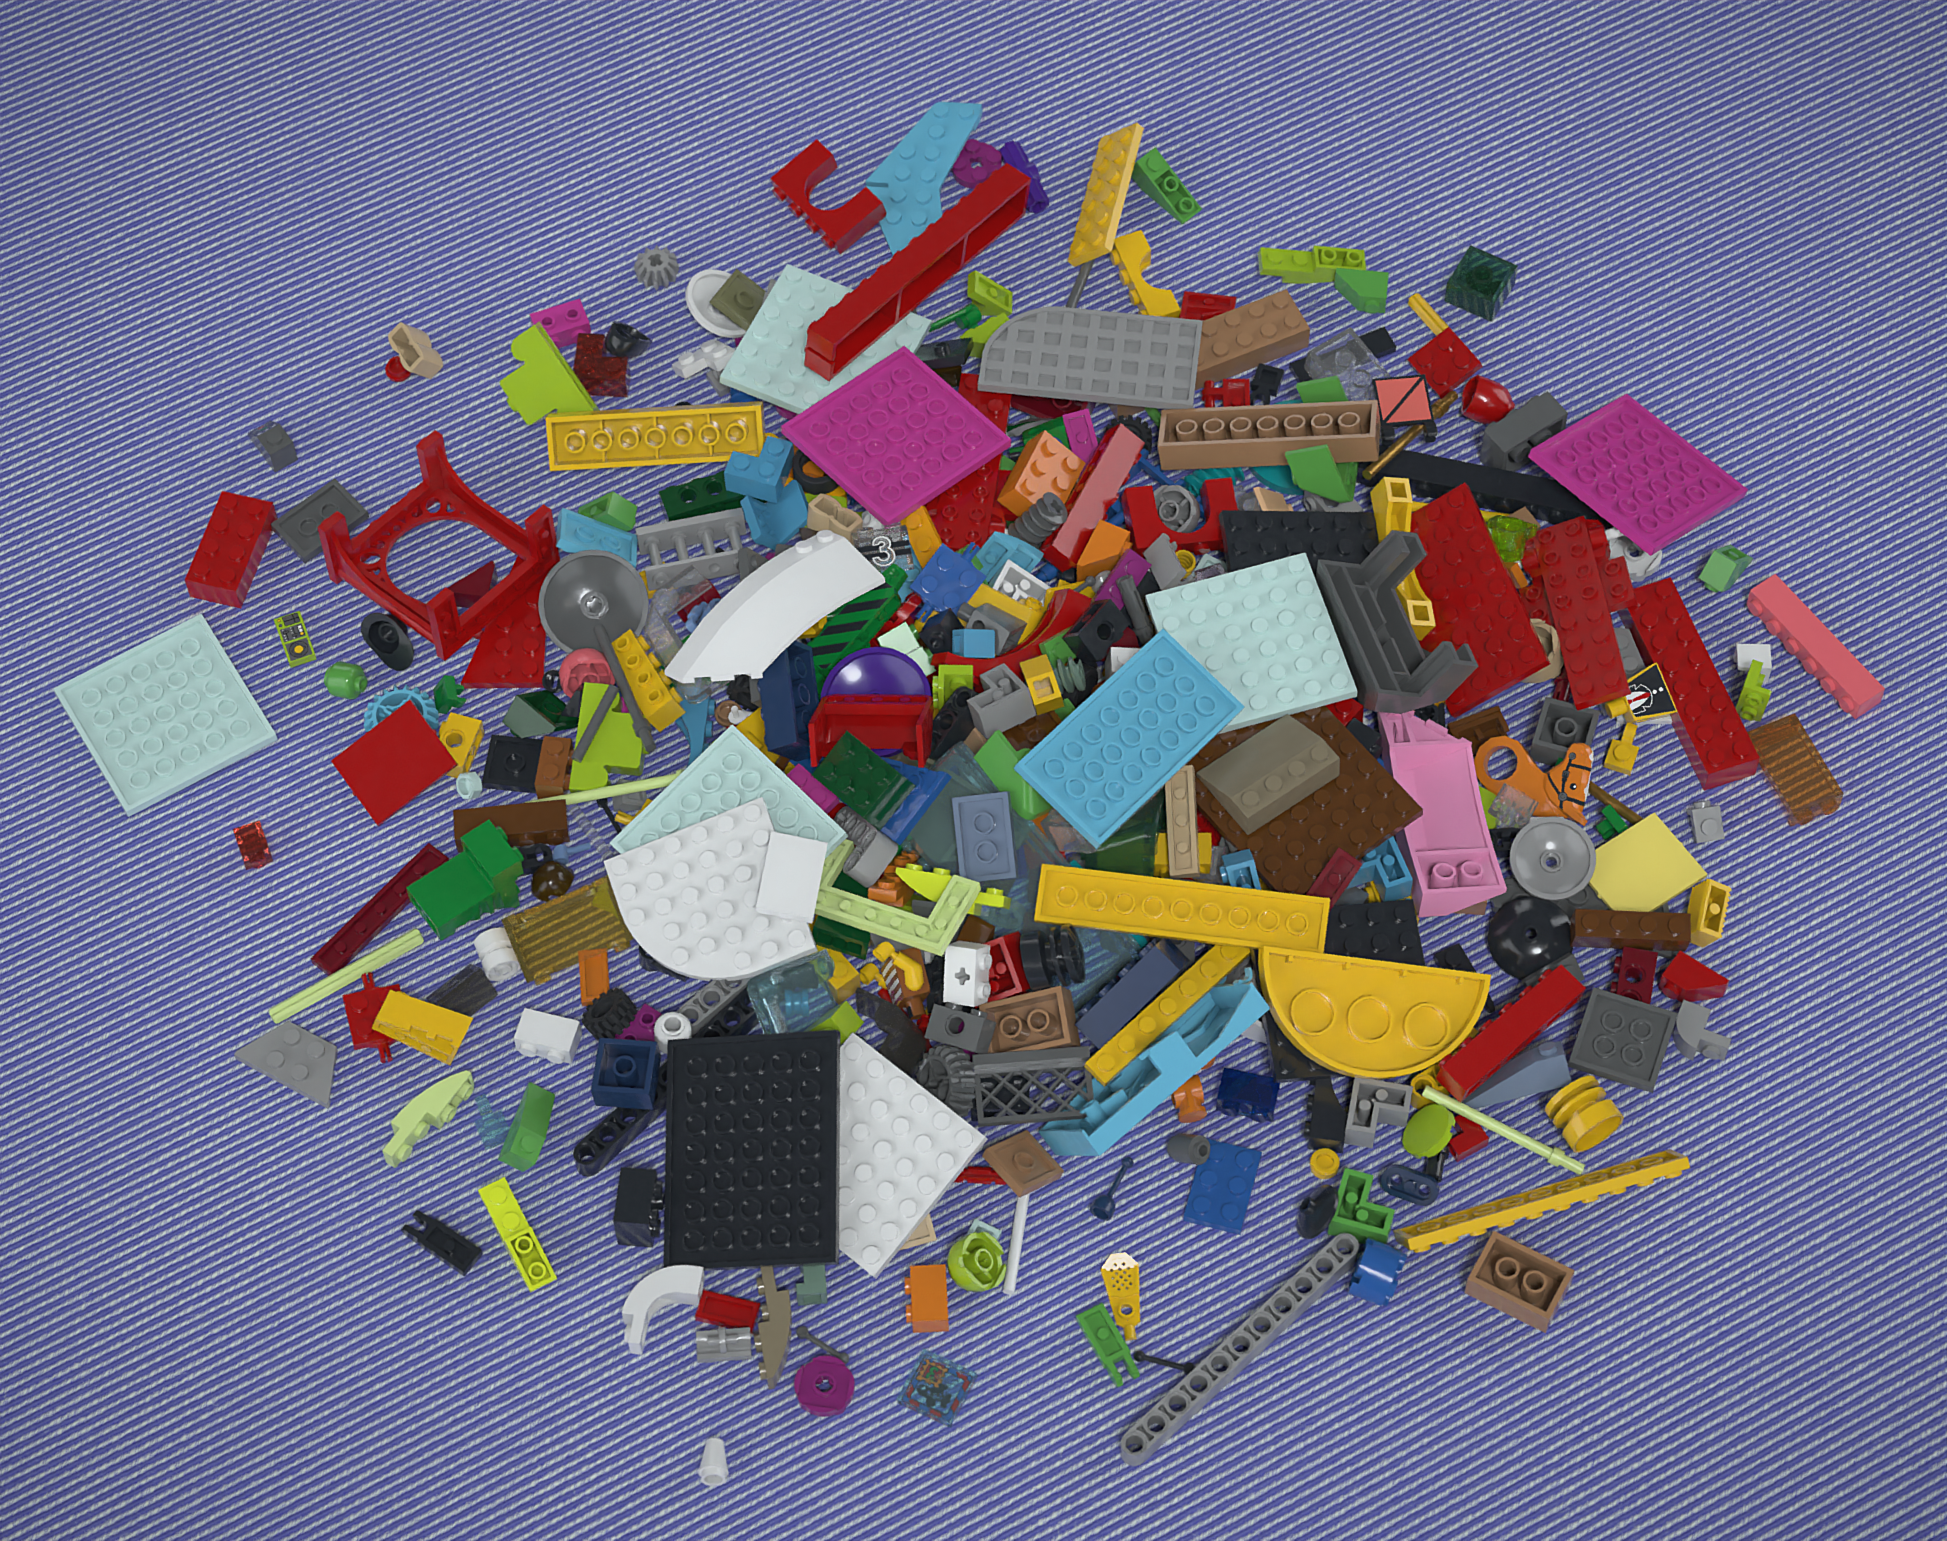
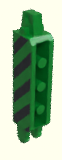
M893 563L882 573L885 577V583L843 604L836 616L824 625L821 633L807 644L812 647L817 685L823 678H827L831 670L843 658L864 649L884 626V623L899 609L901 598L898 591L908 578V575L898 565Z

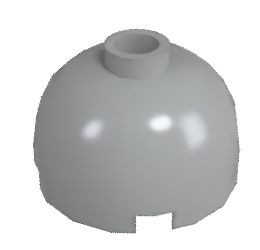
M1164 485L1153 491L1157 513L1161 521L1168 528L1176 532H1193L1200 518V506L1196 497L1179 485Z

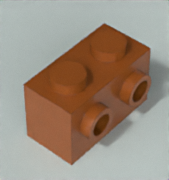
M544 736L535 780L538 799L568 793L573 763L571 756L575 750L573 749L571 738Z

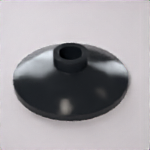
M1331 1185L1320 1186L1302 1201L1296 1224L1297 1232L1301 1237L1312 1239L1321 1234L1329 1225L1335 1215L1339 1201L1336 1188Z

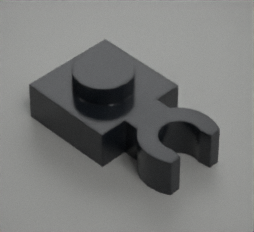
M1259 363L1251 384L1253 392L1250 395V406H1254L1255 401L1259 399L1264 401V405H1270V395L1277 397L1285 370Z

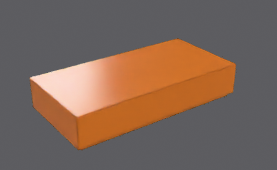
M607 949L578 952L582 1007L593 1005L592 1001L595 998L598 1000L601 993L607 994V991L610 989Z

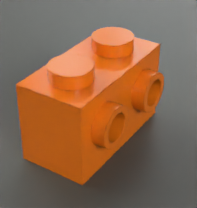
M946 1264L910 1266V1277H904L905 1295H911V1304L906 1305V1323H912L913 1333L949 1331Z

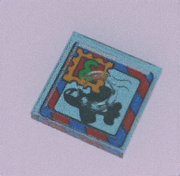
M923 1349L897 1397V1403L951 1428L977 1379V1373Z

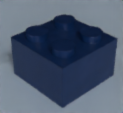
M599 1038L591 1086L595 1106L653 1110L661 1063V1054L657 1042Z

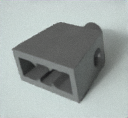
M964 602L957 612V617L967 622L965 629L995 631V654L998 656L1017 646L1027 625L1025 621L989 603L975 608Z

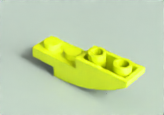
M906 863V868L896 867L895 872L912 889L933 902H938L953 877L950 876L951 870L933 868V873L924 872L923 866ZM987 888L986 893L979 892L967 914L980 916L982 905L1010 910L1011 898L1003 896V890Z
M505 1177L479 1189L478 1193L491 1217V1221L530 1293L557 1280L531 1226H529Z

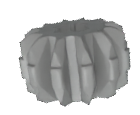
M657 245L654 250L646 247L645 254L638 253L637 261L634 264L637 280L639 283L644 282L646 289L652 285L656 291L662 285L668 288L669 282H675L676 274L679 271L677 257L674 253H670L667 247L659 250Z

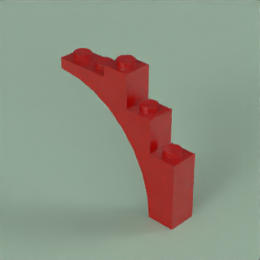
M1070 588L1054 591L1049 607L1037 627L1023 642L1008 652L991 659L965 658L950 652L933 654L930 665L939 668V665H973V687H976L975 691L978 693L984 692L979 675L1003 663L1025 684L1020 662L1041 656L1042 652L1039 644L1074 625L1089 608L1092 598Z

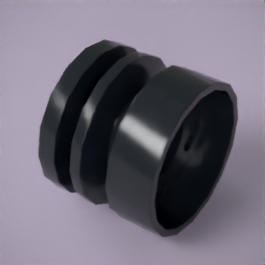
M1072 924L1062 925L1061 931L1058 927H1051L1049 941L1042 930L1021 935L1020 950L1023 968L1033 992L1056 987L1057 976L1065 987L1070 986L1071 981L1074 984L1084 983L1086 973L1084 951Z

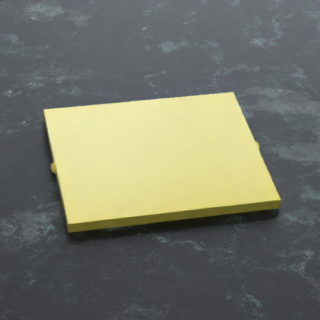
M1654 812L1595 850L1596 866L1588 884L1610 910L1653 912L1706 878L1708 874L1687 851L1683 843L1674 836Z

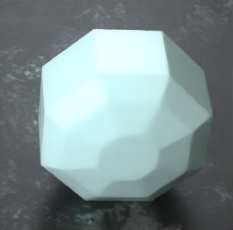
M465 772L459 774L456 780V787L460 796L463 799L479 797L482 792V783L477 773Z

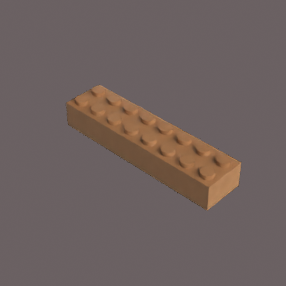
M1287 289L1202 322L1195 391L1203 388L1204 382L1207 380H1212L1216 383L1258 367L1259 363H1268L1309 346L1310 327ZM1107 403L1117 421L1121 415H1124V418H1126L1128 415H1134L1145 410V407Z
M1378 400L1162 410L1158 438L1161 469L1182 470L1289 465L1285 452L1325 444L1328 445L1335 463L1378 461L1380 440Z

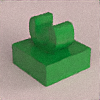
M444 675L433 689L438 713L447 714L452 707L461 708L466 702L465 698L457 697V695L464 691V686L460 684L455 685L454 676Z
M1611 804L1601 810L1606 820L1599 823L1596 828L1605 840L1612 837L1615 832L1621 834L1629 829Z

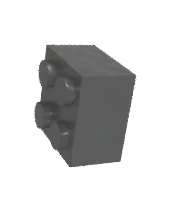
M1545 697L1531 746V758L1536 762L1555 766L1558 757L1565 758L1571 744L1585 743L1591 747L1600 711L1591 708L1577 711L1575 704Z

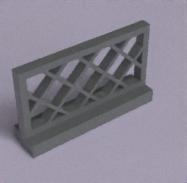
M1089 1046L972 1055V1062L974 1063L973 1072L977 1073L975 1084L978 1086L975 1087L978 1127L1085 1119L1087 1117L1085 1113L1081 1114V1110H1075L1069 1104L1078 1094L1088 1102L1094 1099L1092 1076L1084 1067L1085 1062L1090 1059ZM1084 1070L1085 1079L1079 1086H1076L1066 1078L1072 1071ZM1043 1073H1051L1058 1078L1049 1089L1037 1080ZM1014 1075H1022L1028 1080L1020 1091L1008 1083ZM993 1077L999 1084L989 1093L981 1087L980 1078ZM1062 1082L1073 1090V1093L1065 1101L1053 1093ZM1033 1084L1044 1092V1095L1036 1103L1024 1095ZM1085 1086L1087 1093L1082 1090ZM1003 1087L1015 1095L1007 1105L995 1097ZM982 1095H984V1096L986 1097V1099H985L983 1102H982ZM1048 1097L1061 1105L1055 1112L1047 1113L1040 1107ZM1019 1099L1031 1107L1025 1115H1017L1011 1110ZM990 1101L1002 1109L996 1117L984 1118L983 1109Z

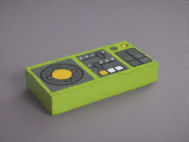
M300 611L274 619L290 668L316 660V655Z

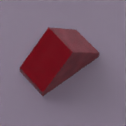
M493 561L488 562L448 587L449 590L454 592L457 607L470 608L497 585L498 575L495 563Z

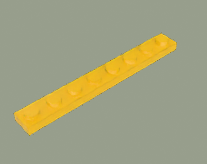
M1215 945L1085 1062L1084 1067L1105 1087L1251 954L1250 949Z

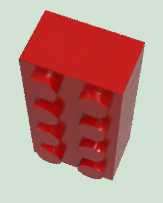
M226 491L221 492L185 577L190 597L242 608L273 533L271 523L278 519L273 502Z

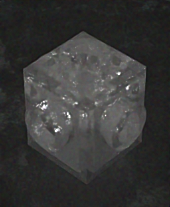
M1504 783L1493 800L1488 813L1497 818L1495 824L1502 828L1515 827L1522 829L1527 825L1539 802L1523 791Z

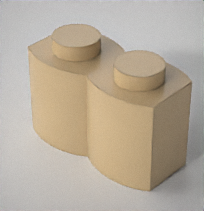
M400 322L388 334L391 347L399 353L400 361L407 371L432 379L443 368L440 354L435 349H432L430 338L424 331Z
M819 494L808 504L807 528L816 531L830 530L845 537L855 548L861 543L863 520L856 512L841 507L836 499L826 494Z

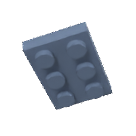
M1005 791L952 798L960 876L976 882L1019 878L1010 792Z

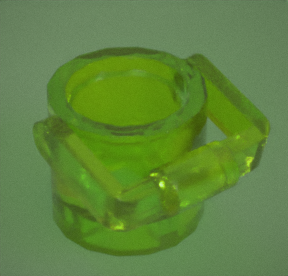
M1502 515L1490 518L1487 523V527L1491 529V535L1504 562H1516L1523 559L1526 538L1530 539L1536 536L1538 527L1536 524Z

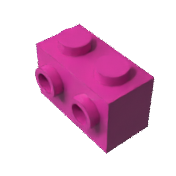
M580 299L530 314L531 325L533 326L540 321L558 349L574 343H582L592 338L590 323Z

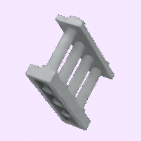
M742 507L635 528L640 555L649 554L652 566L644 567L649 591L696 582L702 577L712 579L740 573L738 550L743 548L740 536L747 534ZM729 538L732 550L716 553L713 541ZM703 543L705 556L689 559L686 546ZM676 548L679 561L663 564L660 551Z

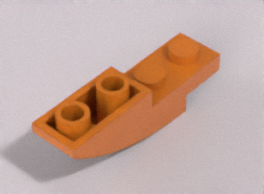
M913 850L901 851V854L895 856L886 867L884 876L868 888V899L888 906L904 907L915 890L895 873L896 867L906 868V863L923 866L924 871L927 856L918 855V852Z

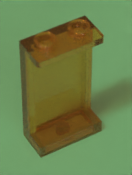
M1795 713L1747 732L1760 757L1759 765L1789 813L1787 822L1790 827L1797 824L1805 825L1816 816L1821 814L1830 815L1839 809L1844 793Z

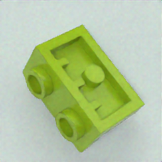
M1754 659L1748 670L1735 708L1738 715L1743 719L1760 722L1772 691L1761 687L1765 675L1760 673L1763 662Z
M939 665L938 676H933L934 708H939L940 711L953 692L961 686H966L973 690V665Z

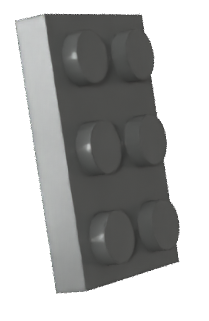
M334 478L271 523V528L304 563H307L323 551L317 527L324 519L339 511L345 516L348 532H350L368 519L369 515L367 510Z

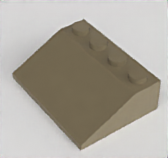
M1286 714L1198 771L1196 776L1244 832L1249 835L1338 777L1340 758L1320 736Z

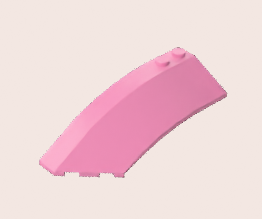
M1413 710L1403 714L1377 712L1379 732L1382 734L1381 747H1383L1384 768L1423 809L1421 817L1395 834L1398 848L1413 878L1411 896L1417 916H1446L1506 893L1507 888L1493 848L1483 810L1471 748L1472 742L1463 737L1457 739L1447 734L1448 729L1430 719L1426 722L1414 716L1415 711Z

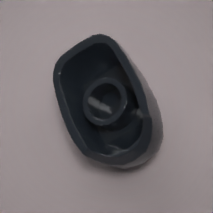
M613 321L605 338V347L608 352L616 357L627 359L643 354L652 343V340L639 330L619 321Z

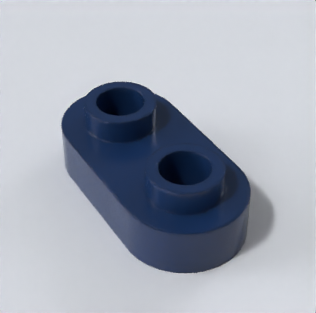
M1399 1164L1387 1167L1381 1176V1186L1386 1193L1419 1206L1431 1205L1439 1195L1440 1188L1435 1178ZM1395 1174L1401 1176L1402 1182H1395L1392 1176ZM1427 1185L1430 1192H1422L1420 1186Z

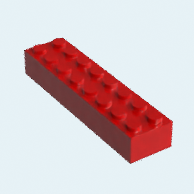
M1671 577L1634 588L1638 604L1618 610L1617 613L1625 629L1630 630L1645 668L1654 663H1657L1677 709L1676 713L1670 715L1672 726L1703 790L1705 791L1755 775L1760 757Z

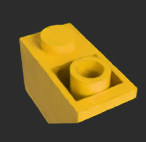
M1047 654L1020 662L1037 715L1064 707Z

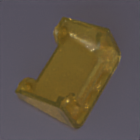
M608 875L591 883L592 885L587 884L558 898L524 910V913L513 914L501 919L527 983L534 981L536 986L552 980L550 975L613 948L615 953L632 947L630 941L634 940V937L621 915Z

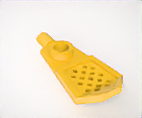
M1127 1253L1111 1254L1101 1268V1275L1117 1326L1123 1328L1125 1341L1137 1340L1135 1326L1140 1323L1139 1264ZM1124 1307H1129L1132 1313L1125 1315L1121 1310Z

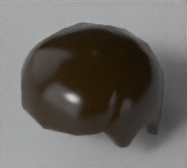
M558 861L543 863L537 868L531 878L532 895L545 902H550L549 896L551 895L562 897L571 887L574 871Z

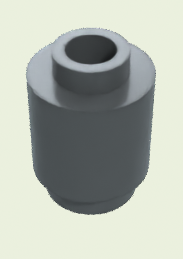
M1179 1133L1170 1138L1167 1151L1169 1156L1176 1162L1201 1165L1207 1161L1210 1155V1144L1204 1136Z

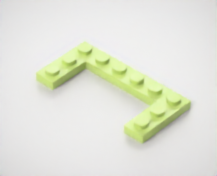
M845 839L824 860L814 914L939 956H943L981 891L979 882L954 874L927 919L832 887L843 869L845 861L855 849L853 841Z

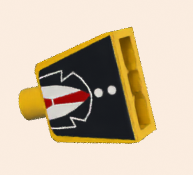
M1657 663L1652 664L1628 679L1631 690L1630 695L1605 703V710L1610 719L1623 714L1626 723L1631 724L1668 717L1677 712Z

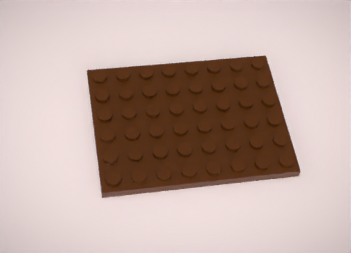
M1325 705L1291 714L1290 716L1320 736L1340 758L1339 776L1249 835L1244 832L1200 781L1196 773L1280 718L1217 734L1185 765H1193L1195 770L1197 809L1222 837L1237 849V852L1250 849L1258 876L1273 892L1306 895L1339 847L1359 860L1423 815V809Z

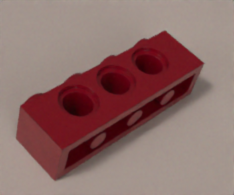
M1624 946L1621 957H1615L1613 973L1618 974L1617 982L1612 981L1610 992L1650 1004L1658 952ZM1634 978L1638 983H1631L1627 979Z

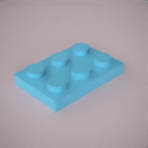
M565 508L561 509L558 515L556 547L568 553L584 550L611 552L622 557L636 568L637 535Z

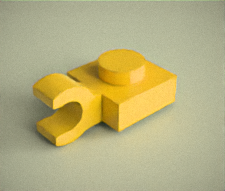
M1627 722L1621 741L1612 739L1604 762V768L1631 775L1640 748L1632 745L1638 725Z

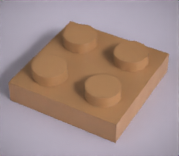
M1028 1130L987 1148L982 1155L1019 1198L1060 1179L1064 1172Z

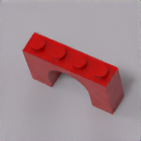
M816 139L770 178L774 187L772 192L779 201L785 200L789 204L788 208L797 218L801 216L805 220V225L813 234L818 232L822 236L821 240L828 249L832 250L834 248L841 255L885 218L887 213L883 202L867 187L862 189L845 205L837 209L822 210L810 204V196L814 188L838 168L833 154Z
M1232 478L1204 481L1200 494L1205 514V525L1191 533L1176 532L1168 528L1161 521L1157 513L1152 485L1125 488L1121 502L1126 529L1130 531V543L1133 544L1131 550L1146 560L1143 553L1164 533L1169 536L1170 544L1174 541L1176 542L1177 549L1175 553L1180 550H1186L1195 555L1207 554L1213 550L1224 552L1219 514L1222 510L1238 511Z

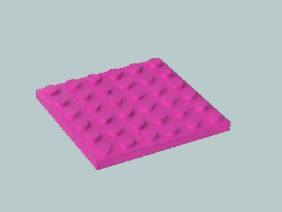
M905 346L781 426V433L887 529L1011 447V439Z
M1627 393L1532 448L1528 455L1541 469L1545 470L1650 556L1745 497L1748 491L1746 487Z

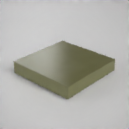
M736 269L709 303L747 332L762 307L766 291Z

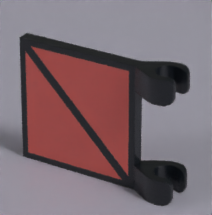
M1425 374L1372 379L1375 400H1378L1383 446H1391L1394 443L1395 431L1393 427L1423 425L1425 442L1431 443L1436 441L1438 430L1433 417Z

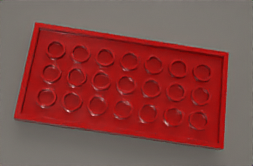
M1463 483L1412 513L1410 532L1418 534L1427 554L1414 568L1415 575L1424 594L1431 601L1436 625L1422 640H1418L1422 649L1431 653L1443 641L1452 642L1455 651L1464 643L1468 644L1478 664V667L1444 700L1450 714L1457 718L1551 663L1469 486Z

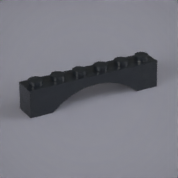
M1331 1078L1310 1080L1309 1085L1315 1086L1314 1095L1308 1094L1306 1111L1312 1112L1311 1121H1305L1303 1138L1309 1139L1308 1149L1310 1150L1327 1148L1335 1153H1343L1347 1114L1336 1097Z

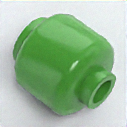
M340 661L326 670L324 684L328 692L335 697L356 699L361 692L365 691L367 678L361 666Z

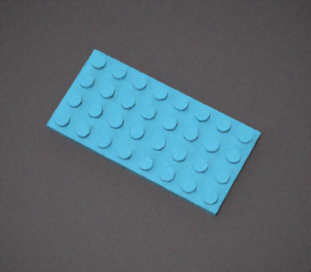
M1163 628L1021 759L1014 767V770L1089 843L1098 849L1224 729L1245 706Z

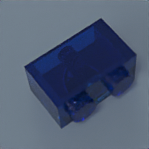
M1224 1067L1217 1096L1216 1111H1221L1224 1115L1232 1117L1237 1115L1250 1117L1256 1122H1273L1281 1083H1274L1273 1077Z

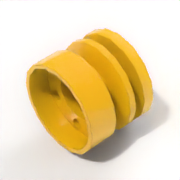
M1591 1075L1579 1078L1565 1086L1551 1098L1544 1110L1548 1117L1553 1119L1556 1128H1564L1562 1136L1574 1153L1589 1150L1607 1139L1618 1129L1624 1119L1622 1113L1612 1100H1604L1606 1096L1605 1090L1599 1087V1082Z

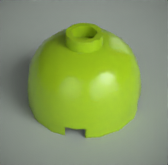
M974 1232L959 1238L952 1245L947 1257V1268L950 1277L957 1286L963 1290L977 1293L998 1287L1004 1280L1006 1264L1002 1265L1000 1256L1004 1252L996 1238L987 1232Z

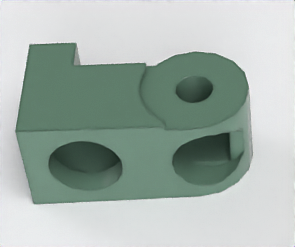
M825 1265L799 1266L801 1273L804 1275V1283L796 1284L798 1306L828 1303Z

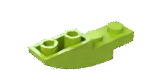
M1314 245L1311 252L1260 247L1258 251L1260 275L1281 276L1282 283L1335 281L1336 268L1366 270L1365 252L1360 249Z

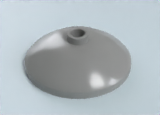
M1543 817L1528 823L1516 835L1510 850V867L1517 883L1530 895L1549 901L1565 900L1581 892L1591 880L1596 866L1595 848L1588 834L1576 823L1561 817ZM1554 860L1556 866L1550 868L1546 865V861Z

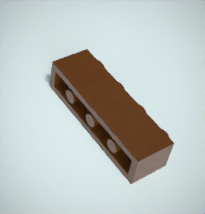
M566 799L453 810L454 838L458 853L463 852L460 837L487 820H490L495 828L500 826L508 838L506 842L511 848L538 843L556 846L564 842H570Z
M1575 909L1570 919V947L1623 949L1625 946L1641 950L1686 951L1691 942V914Z

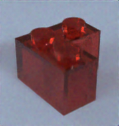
M578 333L573 371L589 395L628 397L631 378L628 357L607 356L605 334Z

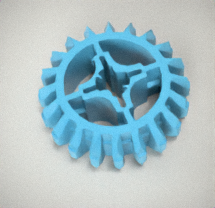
M407 684L403 690H399L394 685L391 692L384 688L383 696L375 694V703L368 702V711L364 712L365 731H370L408 700H412L434 730H437L439 727V713L436 710L435 702L429 699V695L426 692L420 693V689L417 686L410 691Z

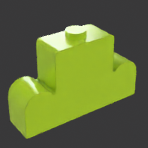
M540 321L512 341V355L517 360L524 361L525 364L500 380L499 384L508 396L506 400L510 408L514 412L518 411L527 425L533 424L554 409H557L556 413L600 410Z
M584 682L575 749L609 686L608 684ZM619 692L582 762L579 763L573 760L569 784L571 793L611 786L608 773L640 776L643 773L645 754L649 755L650 752L645 750L641 738L636 736L632 727L634 722L630 713H621L623 702Z

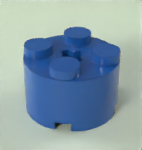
M1367 1238L1362 1248L1364 1253L1358 1258L1347 1294L1378 1306L1384 1305L1387 1307L1390 1298L1393 1297L1398 1284L1396 1279L1399 1272L1403 1269L1407 1254L1402 1253L1400 1249Z

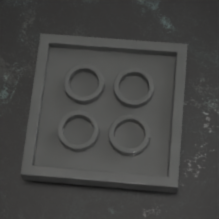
M1593 987L1568 1067L1653 1093L1678 1013Z

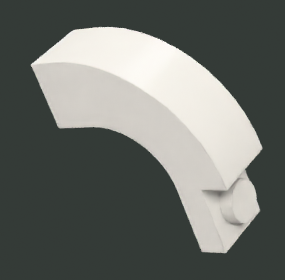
M689 1265L666 1267L646 1276L634 1287L626 1299L622 1310L624 1324H627L624 1341L628 1342L631 1354H643L649 1322L658 1310L667 1305L678 1303L699 1305L705 1282L703 1267Z

